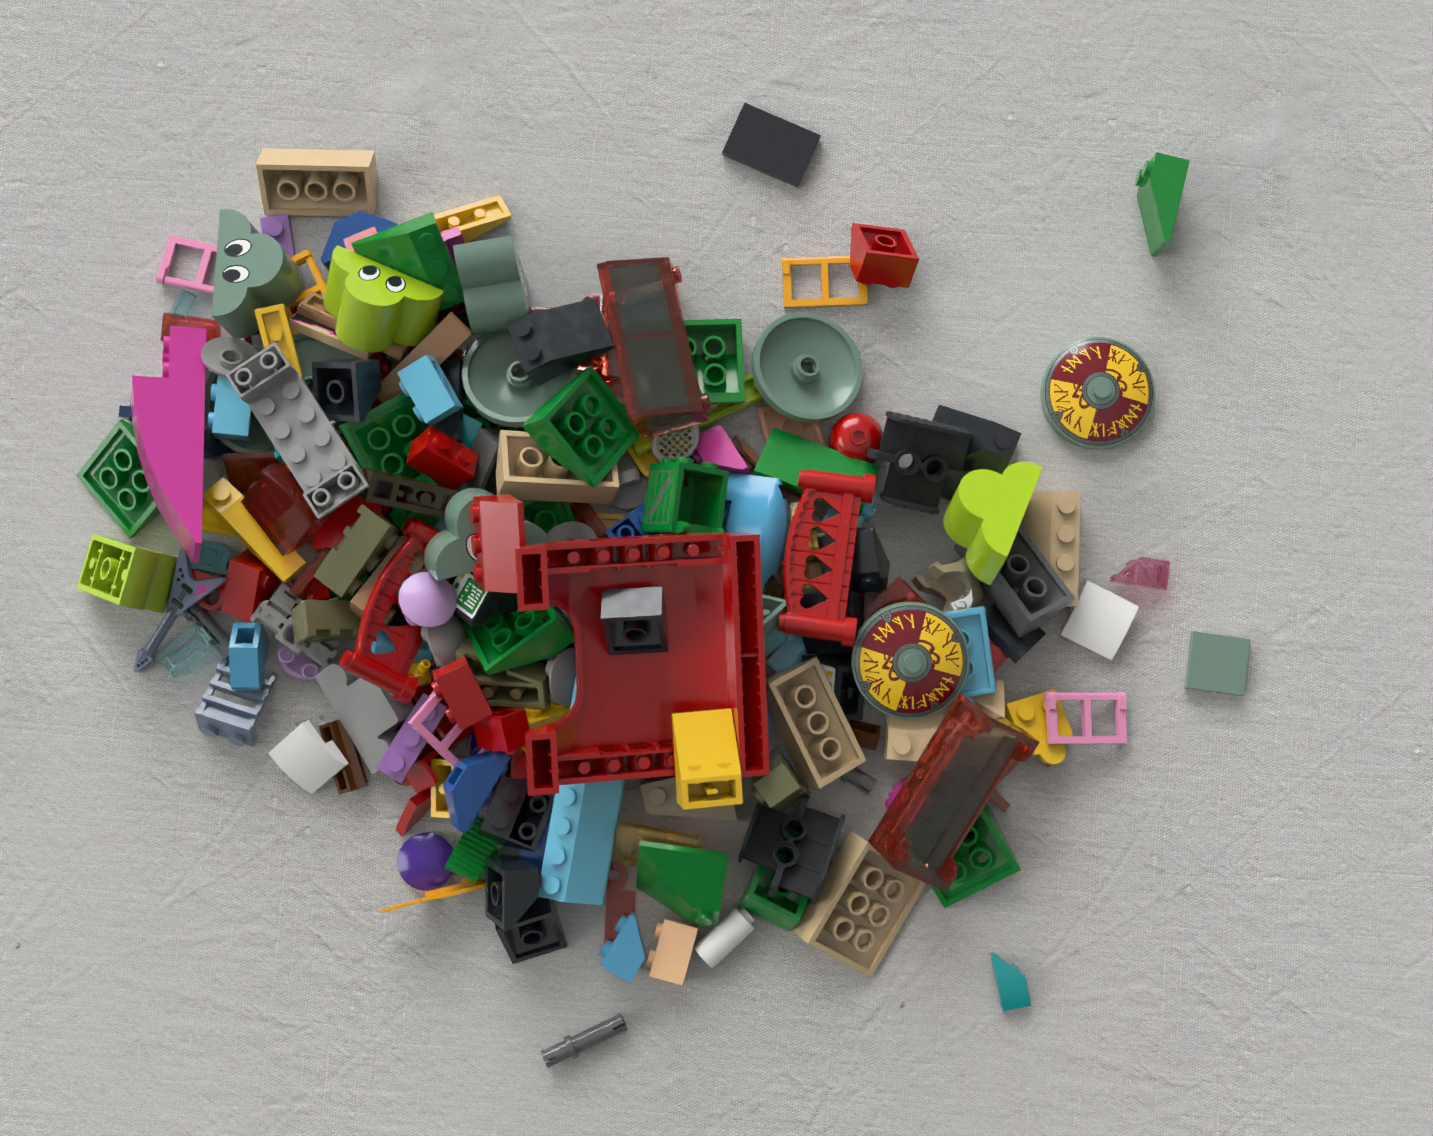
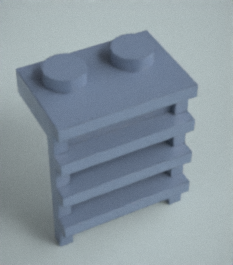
M223 658L216 667V673L209 682L207 692L202 696L199 708H196L194 712L198 728L209 737L220 736L227 738L228 741L235 745L243 746L246 744L253 747L257 739L255 724L278 675L272 672L269 679L263 678L261 688H264L262 694L250 690H232L231 684L220 681L222 675L230 678V667H227L229 659L224 660ZM217 690L255 702L257 705L253 709L215 697L213 694Z

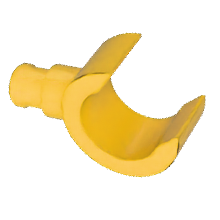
M427 659L422 660L420 663L412 664L408 672L419 678L418 687L427 685L432 681L431 664Z

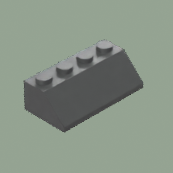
M1019 526L1008 557L992 584L988 585L980 581L983 589L1019 637L1045 624L1075 599L1074 595L1021 526ZM957 543L954 546L955 551L960 557L966 554L967 548Z

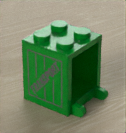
M677 457V459L662 458L661 463H650L641 532L657 535L724 533L722 523L729 471L718 469L719 465L715 463L701 462V464H695L694 459ZM683 476H686L685 487L682 486Z

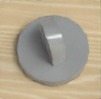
M627 453L617 462L619 489L610 504L615 508L625 511L636 509L645 502L648 482L647 479L642 477Z

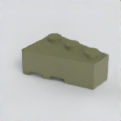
M361 504L357 510L361 516L352 527L350 525L346 526L342 532L345 535L337 547H332L314 574L315 578L341 598H348L349 595L355 596L364 584L361 581L367 572L370 574L374 572L382 560L379 557L384 550H390L399 540L397 534L401 529L376 509Z
M346 598L300 601V604L291 610L294 643L357 640L361 618L349 610L351 600H346Z
M469 637L455 651L456 660L465 656L490 706L545 709L549 704L550 688L549 676L545 672L546 664L536 661L488 675Z
M778 747L769 753L770 775L749 777L751 780L750 784L753 787L751 790L761 804L766 801L770 808L780 812H784L800 801L804 793H811Z

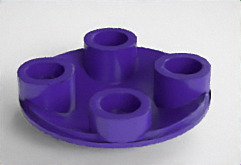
M416 834L410 837L399 851L397 860L399 873L403 880L415 889L428 891L439 888L452 875V872L444 869L454 848L437 834Z

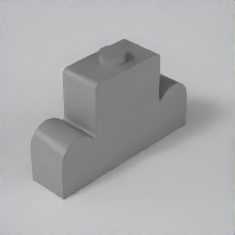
M340 661L328 665L315 675V678L373 775L380 771L376 769V766L399 732L397 727L406 721L415 706L411 700L407 704H403L395 700L393 694L344 671V668L340 666Z

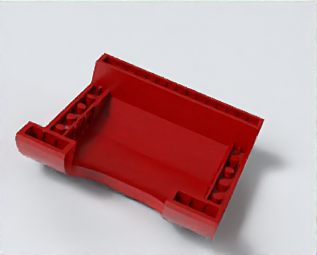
M686 533L557 541L514 548L518 611L550 609V606H557L566 611L571 618L574 629L577 686L575 702L570 711L560 720L534 728L525 733L528 796L558 794L559 785L675 775L672 713L728 708L732 709L741 777L770 775L760 534ZM648 586L662 587L666 604L669 652L609 655L601 622L602 590L644 588Z

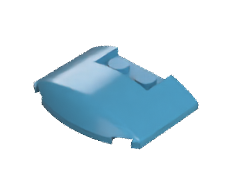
M729 473L722 529L724 533L760 534L762 593H764L767 588L763 586L771 575H776L780 567L788 536L787 499H783L778 486L783 484L779 478Z

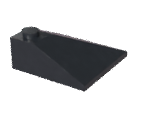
M938 405L932 421L964 428L975 434L974 438L970 439L963 469L970 472L986 469L1002 474L1007 468L1022 434L994 421L942 405ZM934 460L928 464V474H934L939 470V461ZM946 476L941 497L951 501L962 479Z

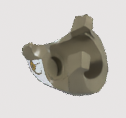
M966 554L950 564L942 565L938 561L932 563L927 571L934 578L925 580L918 573L912 580L918 591L933 594L945 602L942 612L978 607L984 600L980 580L968 568Z

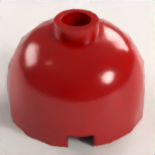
M850 413L839 418L832 426L828 437L829 448L838 451L846 457L874 464L877 460L866 455L868 448L879 450L883 430L880 424L871 416L863 413Z

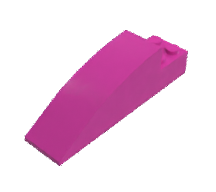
M170 326V336H164L162 377L132 375V423L139 459L156 506L192 564H199L202 545L206 369L201 359V351L206 344V328Z

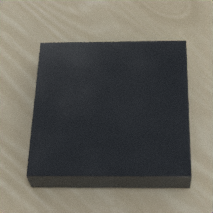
M995 604L985 611L989 638L1015 664L1046 635L1039 627L1019 637Z

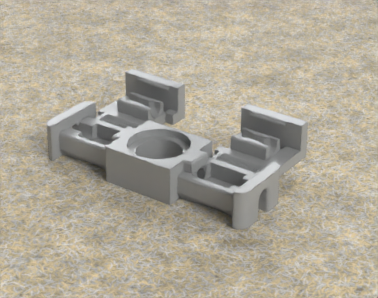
M281 583L269 601L261 602L250 617V621L254 622L255 619L276 634L273 637L275 640L296 655L302 652L320 665L318 670L322 671L337 654L336 649L332 651L330 649L332 646L336 648L340 641L302 644L289 643L286 639V632L289 628L293 627L292 617H288V619L286 617L292 615L290 610L295 603L299 605L300 601L304 598L284 583Z

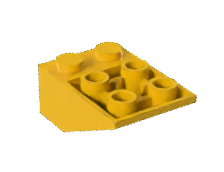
M732 709L672 713L677 803L683 810L743 804L741 769Z

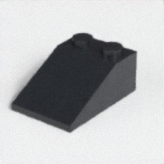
M594 298L535 311L507 325L525 373L538 386L615 348L597 301Z

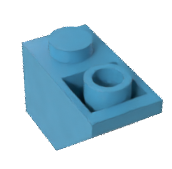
M233 623L229 643L230 684L232 690H261L270 643L261 623Z
M633 911L629 913L628 917L625 915L621 916L614 928L618 932L613 942L607 940L599 953L603 957L600 966L628 983H631L646 956L637 915Z

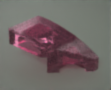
M1147 557L1130 560L1126 563L1124 569L1110 577V582L1167 590L1170 561Z

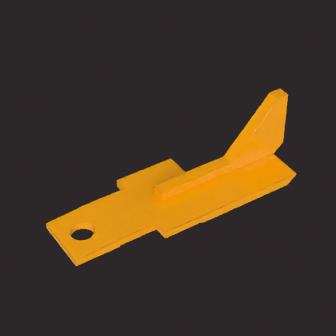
M462 878L459 884L424 892L425 897L380 909L379 913L482 889L485 887V879L483 881L478 879L473 884Z

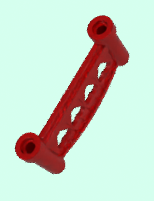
M810 469L799 471L797 488H803V495L800 498L790 524L784 553L783 578L787 612L786 614L780 613L777 631H782L783 634L837 641L841 642V646L846 647L854 646L857 618L846 617V607L860 502L872 504L876 475L864 473V476L860 477ZM817 499H822L839 514L822 522H815L812 519V514L816 511L813 503ZM814 527L820 528L835 543L817 551H812L808 547V542L812 540L809 532ZM809 556H815L832 571L809 580L804 576V571L808 568L806 559ZM811 585L828 600L805 609L800 605V600L804 597L802 587Z
M411 517L405 522L402 533L406 534L407 537L406 542L402 544L384 567L369 595L358 631L356 648L354 651L347 650L340 660V666L344 668V671L393 694V698L403 704H407L413 698L419 685V678L408 672L423 641L421 636L422 627L419 625L412 626L409 623L408 625L387 627L383 619L389 614V606L392 603L397 604L401 610L399 600L396 597V591L401 588V580L404 577L409 578L413 575L409 572L408 565L414 561V553L420 551L424 556L429 541L437 533L441 532L420 519H413ZM379 630L386 632L396 651L379 654L372 652L371 645L374 641H377L376 634Z

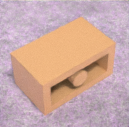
M665 916L664 923H657L653 939L659 940L656 951L650 950L645 966L651 968L650 977L683 986L699 925Z

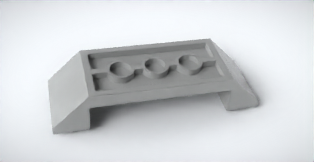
M276 342L225 374L239 397L248 404L303 489V497L319 520L370 487L359 464L301 375Z

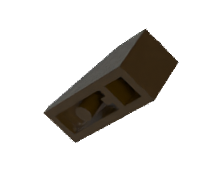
M365 467L363 473L370 487L359 493L358 496L367 502L444 518L446 506L457 493V490Z

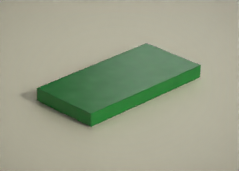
M773 427L756 464L753 476L779 478L783 485L778 486L803 494V488H797L800 470L810 469L863 477L864 473L876 475L877 477L880 467L863 460L846 457L836 450ZM860 502L859 516H861L865 503Z

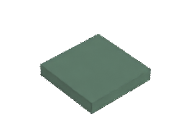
M1192 631L1184 688L1244 696L1251 639Z

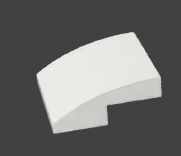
M1087 580L1078 595V607L1073 608L1060 631V635L1112 660L1139 607Z
M309 720L301 723L269 752V755L284 773L311 794L319 790L349 764L333 740L325 743Z

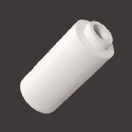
M735 907L694 946L695 951L711 968H714L755 929L752 924L755 918L745 908L739 910Z

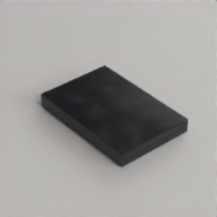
M744 103L722 151V155L798 188L821 135Z

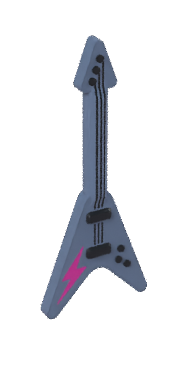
M183 548L179 550L168 602V611L145 648L138 649L134 672L143 670L156 660L154 654L178 615L190 609L226 582L225 577L204 581L195 580L192 574L190 559Z

